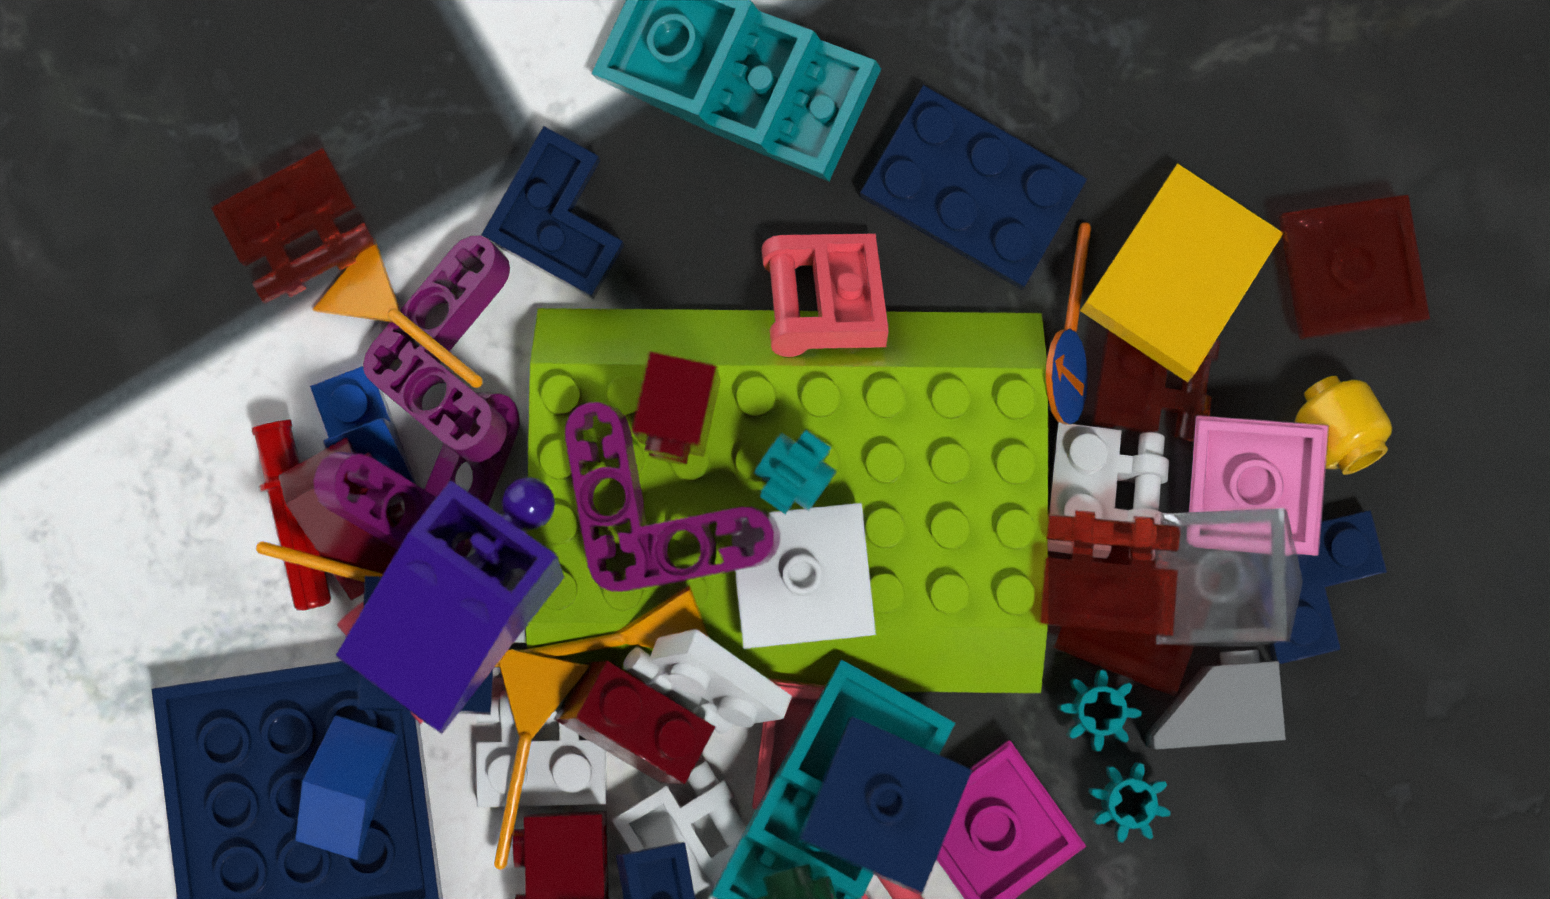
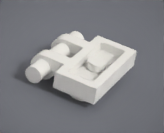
M1058 422L1054 434L1048 495V551L1107 559L1111 552L1112 535L1131 537L1129 557L1137 561L1154 560L1156 538L1162 537L1165 517L1162 512H1159L1161 484L1168 481L1169 460L1163 457L1165 437L1154 432L1141 433L1139 435L1138 455H1121L1119 453L1122 430L1077 424L1064 425ZM1117 481L1135 483L1133 509H1115Z
M697 629L659 637L651 655L636 647L630 651L623 664L624 669L637 677L641 682L715 726L714 730L719 734L726 733L733 724L741 727H752L755 723L784 719L792 698L789 693Z
M502 690L500 697L491 698V715L475 714L476 723L501 722L502 741L476 742L477 807H505L519 735L507 691ZM563 701L559 704V706L556 708V710L552 713V715L548 718L547 721H555L554 717L556 716ZM560 723V740L531 741L519 806L607 804L606 750L587 739H581L579 734Z
M705 761L695 767L688 778V782L697 795L690 802L681 806L669 785H666L612 819L631 852L675 842H685L695 899H712L709 895L746 829L744 822L730 801L735 795L726 780L719 783ZM709 814L727 844V847L711 856L692 823Z

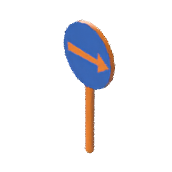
M1082 222L1079 225L1065 327L1055 334L1050 344L1046 364L1047 397L1051 412L1057 422L1064 425H1071L1078 421L1087 395V361L1083 343L1077 334L1091 234V225L1088 222Z

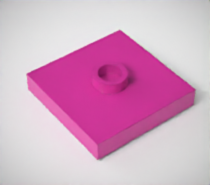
M1007 740L969 768L972 770L936 860L964 899H1015L1087 846L1012 742Z

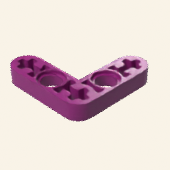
M480 235L464 238L451 248L400 311L450 351L505 285L510 272L509 260L488 238ZM477 262L484 264L482 270L477 274L471 271ZM455 286L464 292L460 297L452 292ZM448 303V315L444 322L433 329H426L425 321L429 312L435 306ZM389 322L365 354L363 367L367 378L462 458L470 462H482L491 458L500 450L506 438L507 427L503 416L443 367L438 358L422 345L418 347L410 341L412 337L393 322ZM398 358L403 363L394 372L390 366ZM446 383V394L442 402L433 409L423 410L422 402L426 392L436 384ZM462 413H465L481 427L473 437L455 423Z
M476 392L505 419L507 433L503 445L491 458L482 462H470L443 443L425 489L370 456L358 453L336 452L325 457L317 467L314 477L315 494L319 502L326 509L399 550L409 531L451 480L456 483L457 471L465 462L470 465L473 476L468 493L489 506L518 434L520 420L516 404L509 396L501 393ZM462 413L460 418L455 421L472 437L481 428L465 413ZM346 472H348L347 478L352 483L361 488H369L366 495L349 494V487L343 483ZM398 493L404 502V515L400 523L392 528L386 519V507L390 498ZM471 539L461 541L457 545L455 552L460 556L466 557L472 548Z
M588 402L577 407L570 414L565 425L567 451L587 564L593 580L600 587L609 591H634L758 567L767 563L776 554L780 545V530L777 522L769 513L758 508L738 507L647 525L632 435L627 418L619 409L600 402ZM597 415L600 422L612 425V435H607L602 440L604 457L612 460L619 457L620 468L599 467L588 472V461L601 462L597 444L585 441L583 437L584 430H589L593 427V416ZM607 478L618 480L623 485L626 493V501L623 508L612 516L601 514L593 502V493L596 486ZM747 518L751 527L763 529L764 540L754 543V555L748 557L745 547L731 546L720 548L718 550L724 561L723 563L715 564L716 542L709 529L710 524L717 523L716 536H727L741 532L743 527L742 520ZM626 523H631V533L618 532L622 551L634 553L636 558V565L626 568V579L623 581L619 572L608 571L606 559L616 556L615 539L613 535L600 537L599 526L619 527ZM682 530L692 532L701 544V555L698 561L687 569L676 567L670 561L667 554L670 539Z

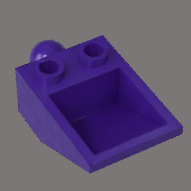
M520 478L508 486L502 499V509L504 512L502 516L451 480L409 531L336 653V656L441 735L564 579L557 555L523 532L524 530H534L545 525L552 517L555 509V498L552 490L546 483L537 478ZM471 539L475 550L472 555L463 557L455 552L457 545L461 541ZM524 576L512 592L507 590V584L513 577Z

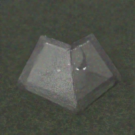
M1287 509L1155 514L1157 644L1248 647L1290 642L1303 580Z

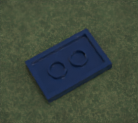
M923 85L861 190L860 198L1023 290L1087 178Z

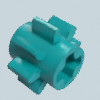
M806 429L797 442L782 432L754 472V474L767 482L761 491L760 497L784 514L788 512L794 502L809 511L837 472V470L824 462L832 447Z
M1097 670L1094 686L1086 687L1078 679L1073 678L1070 680V685L1077 695L1072 704H1059L1057 709L1064 713H1072L1075 724L1069 728L1066 734L1068 738L1074 739L1079 737L1084 731L1091 733V746L1095 751L1102 750L1104 736L1112 734L1117 740L1127 743L1129 737L1122 726L1127 717L1136 718L1141 716L1140 710L1127 708L1126 701L1123 698L1132 689L1131 683H1122L1115 689L1107 687L1108 676L1105 670ZM1098 692H1103L1104 703L1114 705L1113 718H1103L1101 728L1096 729L1095 719L1084 716L1085 703L1091 704L1096 702Z
M1134 763L1129 777L1121 776L1115 767L1108 765L1105 769L1110 782L1103 790L1100 788H1089L1088 791L1093 797L1101 799L1103 809L1093 816V823L1100 825L1110 820L1116 822L1114 839L1118 842L1123 843L1125 841L1129 828L1138 829L1139 833L1145 838L1152 839L1153 831L1149 823L1154 819L1155 815L1167 817L1171 813L1167 808L1158 805L1156 795L1166 788L1167 783L1163 780H1155L1149 784L1142 781L1145 769L1144 764ZM1124 786L1128 790L1136 793L1142 792L1143 798L1136 803L1139 814L1134 818L1122 811L1116 813L1114 808L1122 802L1119 790Z

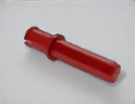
M291 419L251 428L252 434L255 435L265 481L264 484L259 485L260 492L267 491L279 546L321 557L285 504L279 479L280 474L300 463L291 427L293 425ZM283 560L293 606L297 611L323 607L331 602L332 597L326 572Z

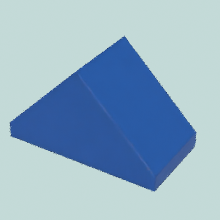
M335 715L302 781L295 841L352 859H360L399 734Z

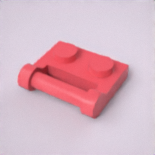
M876 234L778 235L767 239L763 243V265L770 272L775 323L771 325L769 331L771 348L775 354L782 357H794L803 354L807 349L886 347L889 329ZM798 266H813L818 317H800L795 269Z

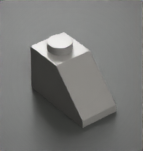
M1259 650L1220 652L1221 665L1203 666L1145 734L1146 747L1151 749H1167L1286 740L1279 661L1260 662Z

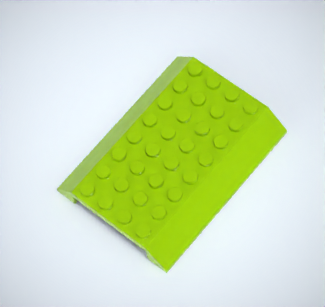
M538 308L530 359L528 477L537 478L550 487L555 498V509L552 517L545 525L534 530H527V535L557 555L564 579L525 627L527 649L614 634L690 585L710 639L767 679L774 678L826 685L839 661L843 660L899 692L1041 693L1048 629V397L1046 387L1047 355L1042 313L886 312L889 329L886 347L807 349L798 356L782 357L775 354L771 348L769 330L771 325L775 323L773 310ZM800 311V317H818V311ZM650 351L717 365L721 382L704 457L689 454L687 465L649 457V452L644 451L645 444H641L632 432ZM600 402L619 409L627 418L632 435L647 525L738 507L758 508L767 513L780 512L760 497L761 491L767 482L754 474L757 466L775 440L783 432L797 442L806 429L832 448L824 462L837 470V472L812 508L862 503L876 635L744 649L736 571L634 591H609L600 587L593 580L587 564L567 451L565 425L570 414L583 404ZM597 415L593 416V427L589 430H584L583 437L585 441L597 444L601 462L588 461V472L599 467L620 468L619 457L614 460L604 457L602 440L605 436L612 435V425L600 422ZM613 478L601 481L593 493V502L596 509L605 516L617 514L623 508L626 501L623 485ZM794 502L789 510H799L804 508L796 502ZM629 522L619 527L599 526L600 537L613 535L615 539L616 556L606 559L608 571L619 572L623 581L626 579V568L636 565V558L634 553L622 551L618 532L631 533V523ZM717 523L709 525V529L716 542L715 564H720L724 560L718 549L733 546L732 535L716 536ZM682 530L670 539L667 554L670 561L676 567L687 569L698 561L701 555V544L692 532ZM625 644L553 658L580 664L608 661L635 677L623 667L627 655L636 647L651 655L653 648Z

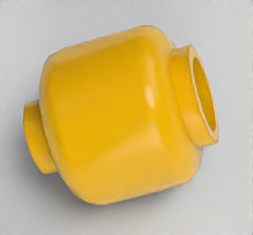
M1330 376L1320 380L1305 391L1304 397L1307 402L1297 413L1295 422L1329 425L1326 469H1340L1343 475H1348L1370 466L1386 454L1388 448L1385 442L1392 434V425L1372 389L1366 382L1361 380L1341 382L1338 376Z

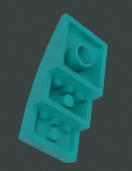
M626 0L591 74L598 80L709 132L779 162L830 181L878 78L881 67L874 59L820 40L813 30L759 11L754 3L749 0Z
M840 660L772 779L709 897L712 899H862L874 874L797 840L848 718L851 716L856 717L938 755L941 753L955 722L849 663Z

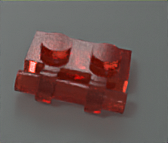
M324 148L211 207L241 264L246 267L266 256L273 271L252 282L264 304L284 293H287L289 297L307 289L305 282L335 266L342 270L357 262L355 255L376 245L370 230L364 222L345 233H342L338 227L335 218L356 208V205ZM316 229L324 244L292 260L285 245Z
M1106 329L1092 424L1144 433H1157L1161 410H1166L1178 414L1174 437L1194 441L1196 416H1210L1212 397L1206 395L1211 361H1218L1221 342L1216 339L1193 377L1188 382L1183 380L1181 390L1165 388L1167 368Z
M1075 510L1074 516L1048 514L1046 540L1071 542V559H1044L1039 625L1161 637L1173 636L1178 570L1152 568L1153 550L1178 552L1180 526L1155 524L1154 517L1137 515L1133 516L1132 522L1095 518L1094 511ZM1094 544L1129 547V565L1092 562Z

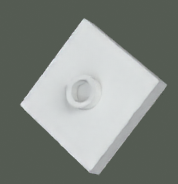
M862 503L811 508L809 511L806 509L789 510L786 514L781 511L770 512L769 514L777 522L780 530V545L776 554L763 565L736 571L743 648L876 635ZM747 518L742 520V531L732 534L733 546L745 547L749 557L754 555V543L764 540V532L762 528L751 527Z

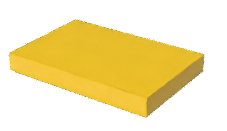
M1177 163L1080 311L1188 382L1198 370L1283 232Z

